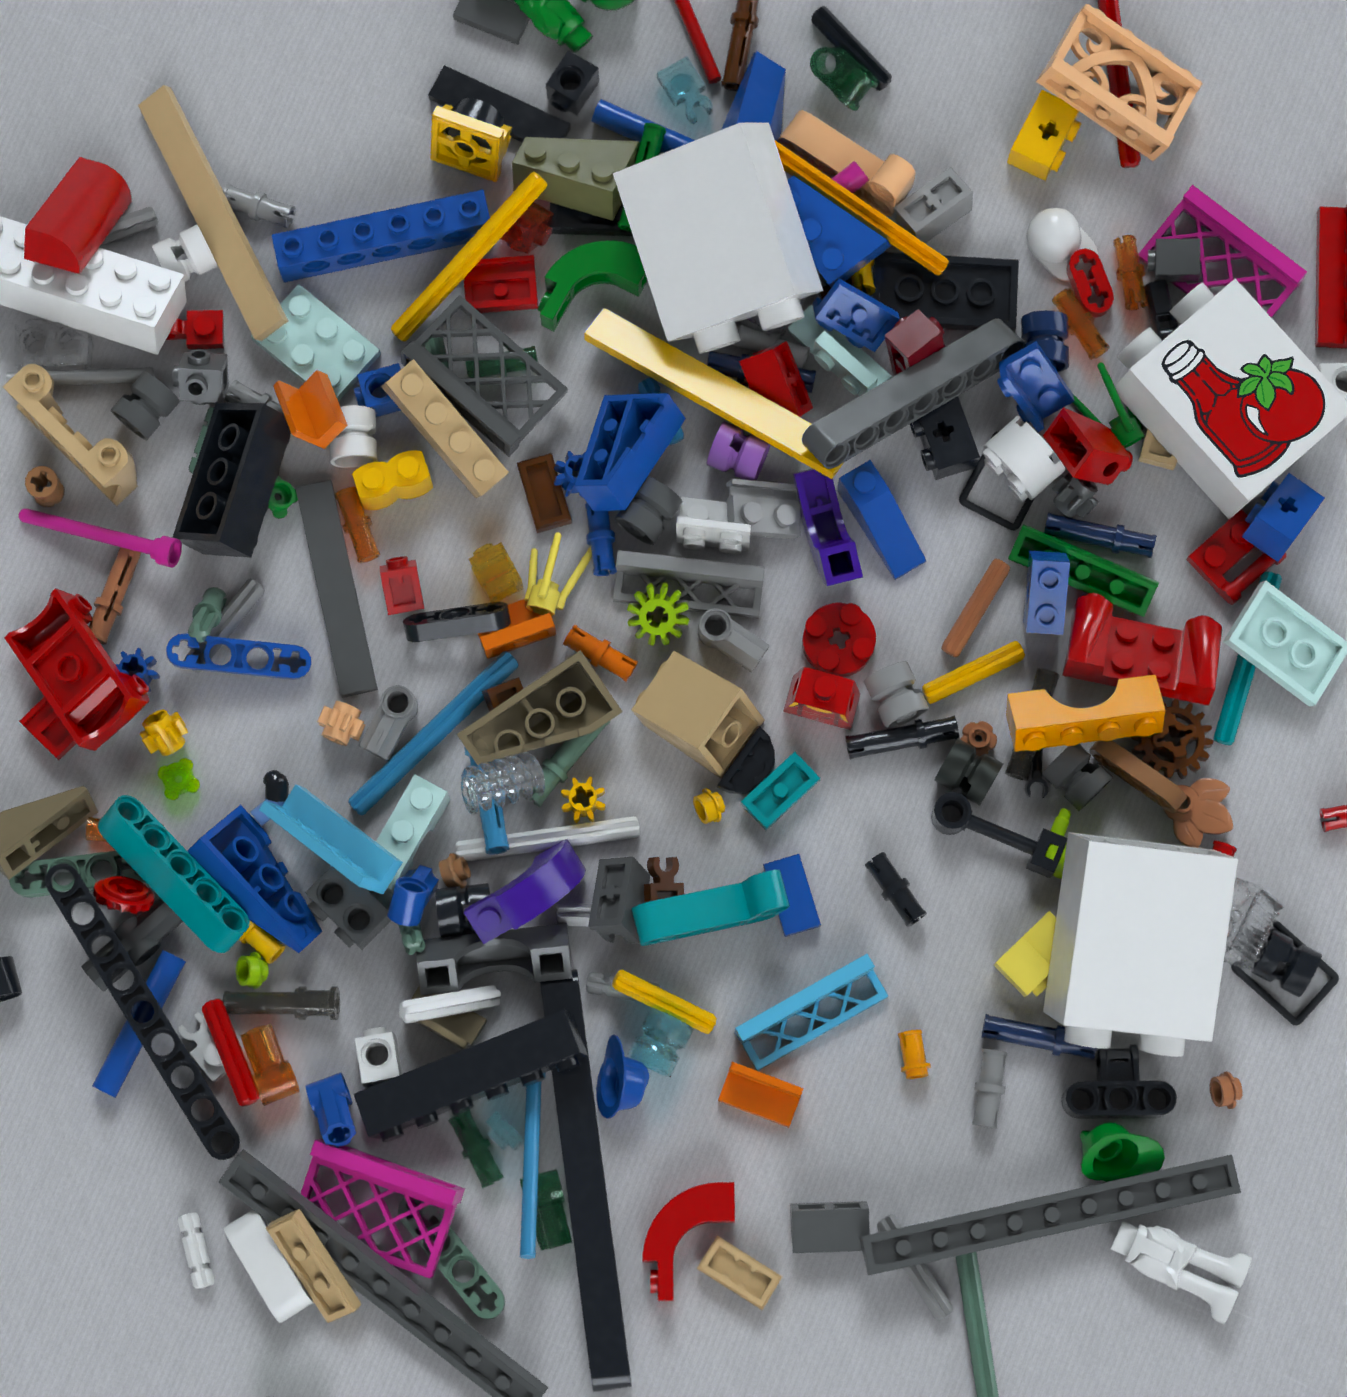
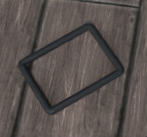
M982 454L978 465L973 470L959 497V502L962 506L1009 530H1017L1021 526L1034 499H1026L1014 523L966 500L985 465V456Z
M1271 920L1232 962L1231 968L1237 976L1291 1024L1300 1025L1338 983L1339 976L1321 959L1318 967L1329 975L1331 979L1295 1018L1239 967L1274 927L1280 933L1292 938L1293 944L1296 947L1304 944L1279 921Z

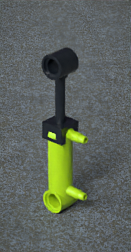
M945 793L936 801L931 819L936 830L942 834L954 835L968 828L1030 854L1031 857L1026 869L1047 878L1054 876L1062 880L1067 838L1064 835L1069 825L1071 811L1065 808L1060 809L1051 830L1043 829L1038 840L1035 841L972 815L973 811L971 810L970 802L960 793ZM949 805L955 806L961 813V819L956 822L947 821L942 816V808Z

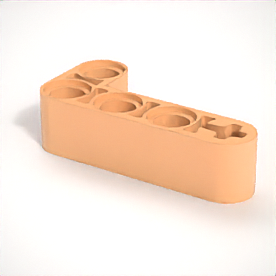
M799 110L778 139L780 144L831 179L855 161L870 181L853 194L883 215L892 216L895 212L894 207L905 199L913 187L916 174L915 169L904 158L890 154L884 162L806 111Z

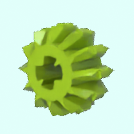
M650 583L646 587L648 597L640 591H636L634 594L635 599L641 605L635 603L628 605L627 610L638 615L628 619V625L637 626L641 624L635 637L640 639L648 632L650 634L648 644L651 646L655 644L657 635L661 636L664 645H669L670 636L668 632L680 638L683 632L676 624L688 625L689 623L688 617L678 614L688 610L689 604L687 602L675 603L680 598L681 591L676 590L669 597L666 595L668 584L663 583L660 594H656L654 585ZM656 606L664 608L663 614L668 613V617H662L660 622L653 621L654 615L649 616L648 611L653 612Z

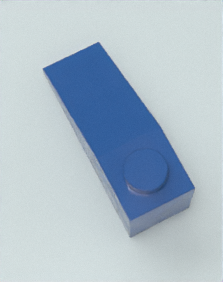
M871 460L839 478L838 493L894 580L926 562V558L890 489Z

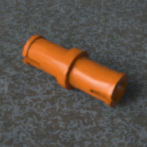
M575 624L563 642L564 646L576 652L581 650L584 656L591 660L590 664L597 668L600 665L622 678L625 682L628 681L638 664V661L611 647L610 641L606 639L601 641Z

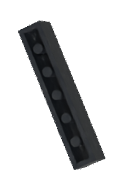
M564 1009L354 1093V1097L368 1137L381 1138L382 1142H389L404 1135L403 1129L416 1124L419 1129L437 1123L439 1121L438 1115L451 1110L453 1115L472 1109L474 1107L473 1101L485 1096L488 1101L503 1097L509 1093L508 1087L522 1082L523 1087L538 1083L545 1079L543 1073L557 1068L559 1073L573 1069L580 1065L578 1059L588 1056L573 1013Z

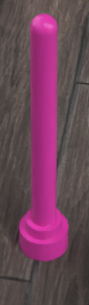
M28 508L20 510L18 514L20 521L146 553L157 564L171 568L177 565L182 552L181 541L169 536L150 540Z

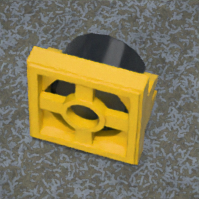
M462 99L456 104L455 108L447 104L443 107L436 106L432 114L430 159L497 182L501 174L502 160L511 140L510 133L512 127L505 125L503 116L496 108L479 99Z

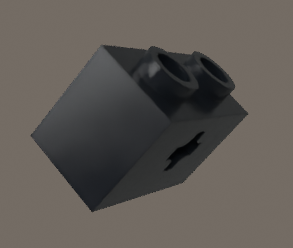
M958 396L910 424L914 437H920L924 447L920 451L926 471L932 470L935 480L973 469L978 465L980 455ZM941 431L943 436H949L948 441L944 442L942 437H936L937 432Z

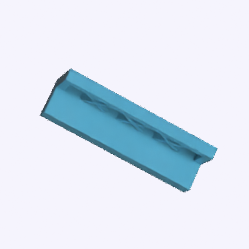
M295 784L282 806L264 801L259 809L358 887L384 894L403 863L302 786Z
M868 954L863 955L735 1028V1034L757 1071L888 998V994L873 970L875 966ZM865 975L877 993L865 1001L849 997L852 983ZM847 986L845 996L835 993ZM826 997L843 1001L840 1015L832 1020L816 1015L820 1001ZM847 1002L857 1005L845 1012ZM814 1005L812 1014L802 1012L803 1010ZM795 1015L811 1019L807 1034L800 1038L783 1034L787 1019ZM814 1021L825 1023L812 1030ZM782 1023L779 1033L770 1030ZM761 1034L778 1038L774 1053L761 1060L750 1043V1040ZM782 1039L791 1041V1043L779 1049Z

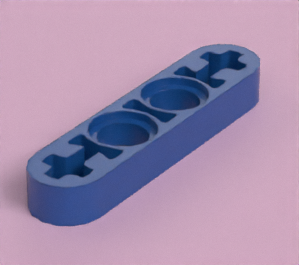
M177 634L170 639L166 647L169 662L175 667L182 669L296 680L304 677L309 672L312 664L311 656L306 649L289 644L207 636L204 641L207 644L203 653L205 664L196 663L199 655H187L186 661L178 660V654L172 653V648L179 647L180 641L188 642L187 646L190 649H200L196 638L190 637L189 634ZM220 644L228 647L231 652L230 661L225 665L214 664L209 656L212 647ZM259 648L267 653L268 663L265 667L254 669L249 666L247 654L252 649ZM273 650H280L279 658L289 659L292 653H298L299 660L305 661V666H300L297 672L293 673L290 672L289 665L278 664L279 672L271 671L274 663Z

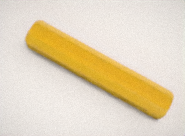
M1013 641L922 686L923 695L929 704H933L1022 661L1025 657L1024 650L1018 641Z
M619 970L613 979L612 987L615 990L698 1031L710 1034L716 1024L717 1018L714 1014L625 970Z

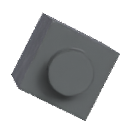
M1156 239L1155 250H1148L1147 263L1148 272H1154V282L1166 280L1167 282H1198L1200 276V239Z

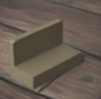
M419 985L411 999L434 996L443 993L421 995ZM472 1011L417 1021L416 1023L464 1050L473 1046L487 1019Z

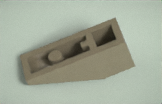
M84 786L4 810L0 813V872L8 880L98 813L88 789Z

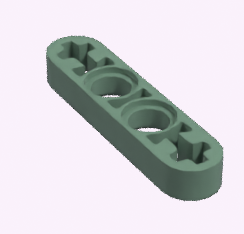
M117 851L35 860L12 877L9 883L10 887L23 897L50 896L49 891L45 888L46 884L44 881H33L30 883V888L26 889L23 884L18 883L19 879L24 878L25 871L28 870L35 877L45 876L43 868L48 867V872L54 865L68 864L78 871L90 891L94 890L95 883L98 881L92 875L94 865L99 861H108L112 866L110 877L120 876V867L117 859L122 857ZM122 858L121 863L124 866H128L129 864ZM122 870L125 877L146 883L134 870ZM54 877L53 888L59 892L69 891L73 887L74 879L68 885H59Z
M405 1197L399 1204L398 1215L409 1210ZM413 1198L416 1205L422 1203V1201ZM433 1205L425 1207L422 1210V1214L428 1222L434 1216L439 1221L427 1228L430 1231L440 1226L443 1217ZM405 1217L401 1219V1222L414 1238L418 1237L419 1234L416 1231L419 1227L415 1218L408 1220ZM450 1227L448 1234L451 1243L446 1251L441 1252L437 1267L473 1313L483 1319H494L504 1310L505 1296ZM425 1240L418 1241V1244L430 1257L431 1252ZM461 1260L470 1261L475 1270L473 1278L466 1283L458 1282L453 1276V1267ZM481 1276L487 1281V1283L480 1285L483 1291L488 1295L495 1292L498 1296L494 1301L497 1308L492 1312L487 1308L482 1311L479 1310L478 1305L481 1303V1299L475 1291L472 1292L470 1297L464 1292L466 1289L475 1286Z

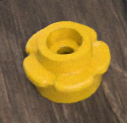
M704 788L701 794L693 798L695 811L704 824L712 821L717 823L721 821L722 813L725 812V804L718 792L711 793L710 789Z

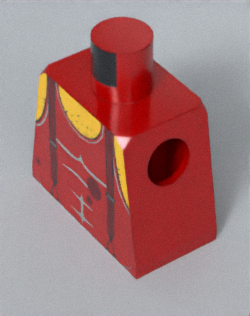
M803 667L793 675L783 712L851 730L861 694L856 682L852 679Z

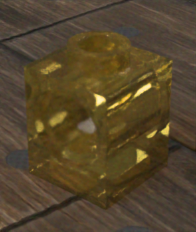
M502 542L495 546L492 543L483 545L473 552V557L469 558L471 569L490 603L500 602L524 589L522 579Z

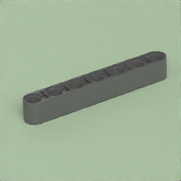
M993 319L814 422L804 432L802 444L827 469L837 467L1000 372L998 362L1025 348V342L1001 319Z

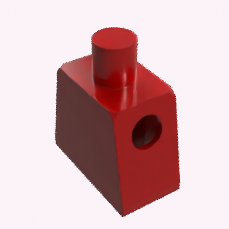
M1064 407L1043 435L1066 469L1076 479L1109 485L1114 482L1120 472L1127 471L1133 462L1132 453L1124 448L1110 428Z

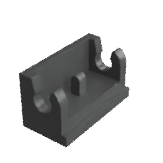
M633 856L599 859L588 927L591 930H595L604 940L614 943L615 934L623 936L629 943H640L631 908L645 903L644 884H649L650 874Z
M867 1201L790 1204L793 1253L862 1251L859 1237L870 1235Z

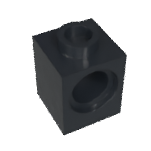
M568 50L546 83L549 103L561 112H567L568 110L578 115L599 83V68ZM567 82L579 84L574 90H566L562 87Z

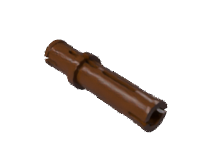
M737 0L736 10L731 14L730 23L733 27L727 51L723 81L721 82V86L727 90L738 91L746 72L753 29L758 27L759 22L756 16L759 0Z

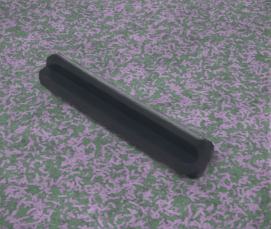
M821 6L812 14L811 22L876 90L881 91L890 84L891 74L827 7Z

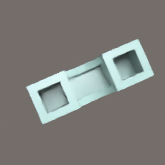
M416 774L412 777L376 840L379 845L403 862L386 889V892L392 895L396 880L399 877H404L408 870H411L414 865L413 858L420 843L429 830L433 832L451 800L447 791Z

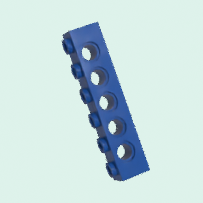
M484 189L276 233L272 234L278 268L283 282L286 283L467 244L488 221L490 215Z

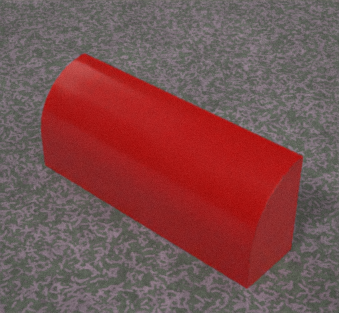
M79 157L25 227L24 259L80 274L132 202L131 192L124 178L106 164Z

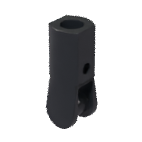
M1166 280L1150 282L1143 287L1152 330L1162 341L1178 328L1177 320L1170 313L1173 306ZM1168 321L1170 328L1160 329L1159 322Z

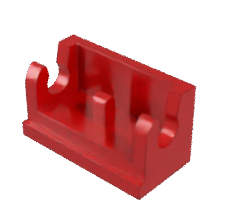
M787 341L755 352L753 355L739 361L749 388L752 391L799 417L813 409Z

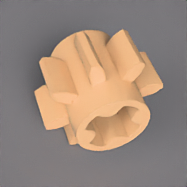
M336 701L333 709L324 706L317 720L319 726L324 727L321 736L343 746H347L350 738L359 741L365 728L364 721L359 720L361 711L341 701Z

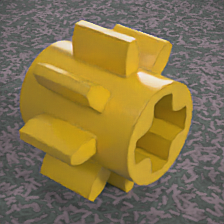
M164 709L158 710L150 714L143 721L142 726L145 730L140 732V736L150 754L159 750L162 756H168L177 752L185 744V739L182 735L187 734L188 730L178 712L169 715Z
M574 777L572 778L573 787L571 790H561V795L569 799V802L561 807L562 811L569 812L572 810L574 813V823H578L581 817H588L591 822H594L593 813L596 809L601 811L606 809L603 802L597 801L598 797L605 794V789L602 787L595 790L592 787V777H589L586 783H579ZM579 793H583L585 797H590V805L588 807H583L581 803H576Z

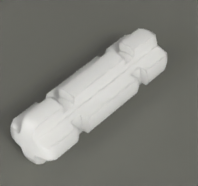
M196 1212L181 1215L177 1221L180 1232L184 1233L185 1236L182 1238L188 1267L193 1270V1273L190 1274L193 1286L196 1289L209 1287L214 1284L215 1280L212 1269L208 1268L210 1259L204 1234L199 1231V1228H202L199 1215Z

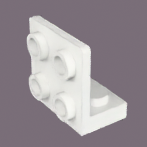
M682 497L683 503L676 522V543H683V547L691 550H703L705 546L717 547L722 553L734 555L740 554L741 550L749 551L751 525L728 522L727 502Z

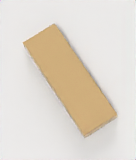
M300 1209L272 1221L266 1227V1230L327 1323L355 1312L362 1303Z

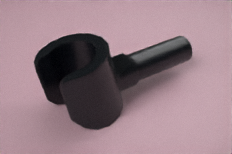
M1043 749L1033 752L1031 780L1026 783L1024 788L1025 794L1028 797L1031 796L1030 787L1034 782L1040 783L1043 787L1042 799L1046 797L1049 791L1048 784L1043 780L1042 775Z

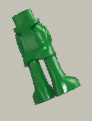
M514 0L520 7V11L529 17L536 29L546 37L557 41L559 46L565 44L574 53H577L593 37L583 26L585 20L568 0Z

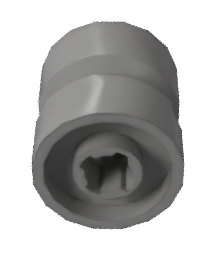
M907 661L889 665L864 680L871 699L880 702L877 712L885 729L905 724L929 710L921 689L913 688L916 679Z

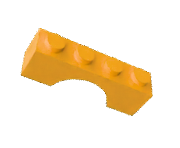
M1156 675L1118 679L1113 695L1102 704L1089 708H1074L1063 705L1053 699L1045 689L1007 694L1006 719L1014 752L1025 750L1037 751L1042 748L1063 745L1075 746L1079 743L1101 740L1112 741L1117 738L1132 736L1145 737L1163 732L1165 707Z

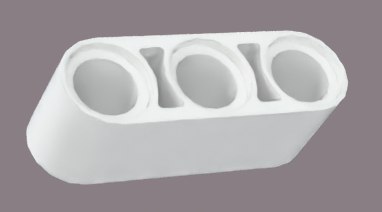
M252 1209L223 1229L269 1310L281 1324L314 1302L266 1230L269 1222Z

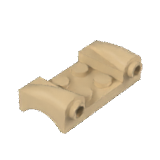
M28 364L2 386L18 402L17 409L116 506L138 487L134 459L121 443L111 438H104L93 447L80 432L74 433L66 424L68 422L62 416L63 412L52 397L54 380L44 368L36 364Z

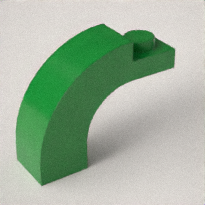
M596 241L581 245L558 259L545 275L546 289L552 293L547 291L538 306L541 326L554 332L573 298L580 291L592 285H614L639 297L648 280L637 246L621 241Z

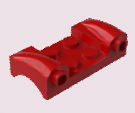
M55 588L50 593L46 607L34 620L15 631L9 632L4 638L77 745L96 751L149 703V697L146 694L149 691V687L139 676L135 674L130 676L120 672L87 624L92 621L90 614L92 610L91 604L80 594L74 596Z
M1090 593L1076 600L1071 616L1070 638L1062 676L1117 687L1118 679L1156 675L1161 696L1209 706L1216 688L1222 626L1213 618L1200 615L1188 619L1182 631L1113 617V604L1097 593Z

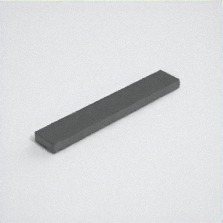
M326 480L295 487L341 697L345 698L376 691L378 687L332 481Z

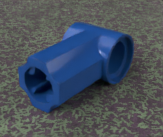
M419 865L418 868L408 870L404 877H399L396 880L387 914L391 921L403 926H417L420 924L423 910L434 895L439 882L434 876L432 868Z
M342 1072L305 1085L307 1096L313 1113L318 1119L320 1133L325 1145L331 1144L338 1148L349 1144L351 1138L357 1133L349 1107L353 1105Z

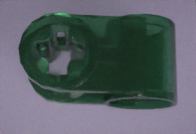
M822 47L817 49L811 56L810 67L813 74L833 92L841 103L853 111L859 109V102L871 87L876 88L879 85L878 79L843 48ZM830 54L836 60V67L832 72H829L825 65L826 58Z

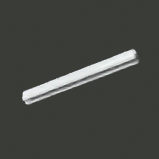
M633 816L506 834L510 849L501 854H487L484 838L456 842L455 850L457 859L463 857L468 862L545 851L565 839H568L571 846L574 847L637 838L640 835V828L637 817Z

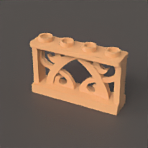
M1085 4L1072 18L1052 57L1036 81L1151 161H1154L1169 148L1178 126L1202 85V82L1195 78L1191 72L1179 67L1166 58L1162 52L1150 47L1137 38L1130 30L1121 27L1108 18L1101 10L1089 4ZM1080 33L1089 37L1086 41V48L1091 55H1088L1081 47L1079 41ZM1090 39H1092L1099 45L1093 44ZM1070 48L1079 59L1072 66L1064 61ZM1106 65L1129 66L1137 82L1140 95L1127 94L1118 98L1110 93L1108 79L1100 67ZM1095 77H1096V79H1097V81H1098L1099 84H1097L1096 82L1093 81V79H1094ZM1161 87L1169 93L1163 92ZM1169 94L1176 97V103L1173 105H1163L1157 102V99H1165ZM1128 103H1133L1137 105L1134 108H1132L1128 105ZM1157 113L1170 115L1163 128L1156 124Z

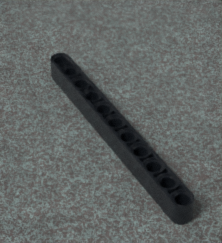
M577 969L572 970V978L540 982L544 1016H549L564 1009L572 1012L588 1054ZM588 1054V1056L578 1059L580 1065L573 1069L560 1073L557 1068L551 1071L593 1392L632 1387Z

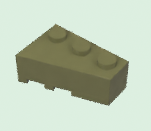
M525 137L512 161L513 191L518 188L531 172H536L547 183V188L539 195L538 199L613 221L622 204L613 173L635 164L639 141Z

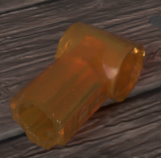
M271 1023L258 1026L240 1035L254 1071L252 1077L263 1106L300 1092L293 1069L289 1061H285Z

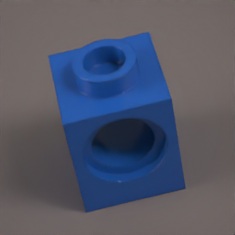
M399 363L357 374L360 387L353 389L358 406L374 409L376 417L401 411L388 394L382 398L372 395L376 388L381 387L401 370Z

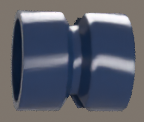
M1049 310L1035 311L1023 315L1021 318V338L1027 342L1025 347L1037 341L1058 372L1066 370L1069 367V347L1064 345L1063 341L1069 337L1068 316L1062 312Z

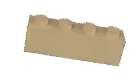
M414 359L381 386L475 498L484 495L509 473Z

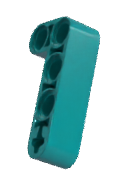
M778 869L755 874L741 883L642 903L632 907L631 911L640 945L648 946L768 920L788 909L790 904L781 871Z

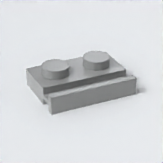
M731 479L726 482V488H729V497L727 498L728 522L751 525L750 536L796 539L801 536L799 500H797L795 484Z

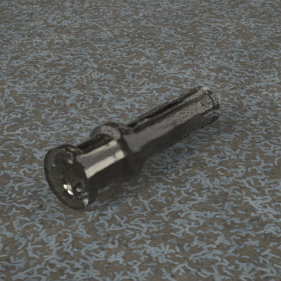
M300 986L295 989V992L224 991L223 1002L239 1003L225 1005L228 1015L294 1014L295 1018L299 1020H306L308 1016H329L331 1020H338L340 1014V991L338 986H331L330 990H308L306 986Z

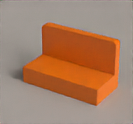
M316 370L299 389L280 380L273 385L293 436L325 449L348 426L327 374Z
M524 599L509 604L511 624L508 627L497 631L478 633L486 658L489 659L500 655L504 651L509 652L555 636L556 630L551 614L541 615L530 611L526 607L527 601Z
M731 1062L718 1101L789 1128L803 1088L741 1064Z

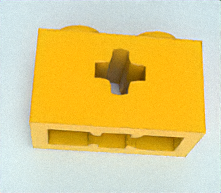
M1041 90L1010 150L1007 163L1046 181L1051 170L1058 172L1065 158L1066 152L1062 151L1066 140L1073 142L1082 123L1077 121L1079 111L1061 98ZM1046 134L1051 135L1048 140L1043 139Z

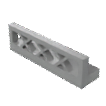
M618 550L613 602L641 605L635 599L634 594L622 593L624 574L640 576L646 585L652 583L648 577L658 578L652 583L656 594H660L656 587L665 580H676L684 591L681 592L680 598L675 603L687 602L689 604V611L706 612L712 608H719L731 616L759 619L765 567ZM685 582H694V583H693L691 586L688 587ZM702 584H711L720 596L710 603H704L698 600L693 591ZM721 586H728L730 588L724 591ZM647 588L641 591L645 596L647 595ZM739 588L754 589L753 608L736 606L729 595ZM688 595L692 601L682 599ZM725 600L728 605H721L719 603Z

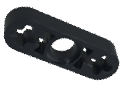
M491 602L410 615L403 620L406 639L410 642H422L497 631L511 624L508 604L505 602Z

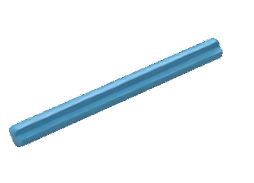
M504 651L349 798L348 803L353 810L361 816L365 815L485 700L482 694L483 690L501 684L518 668L517 660L510 653Z

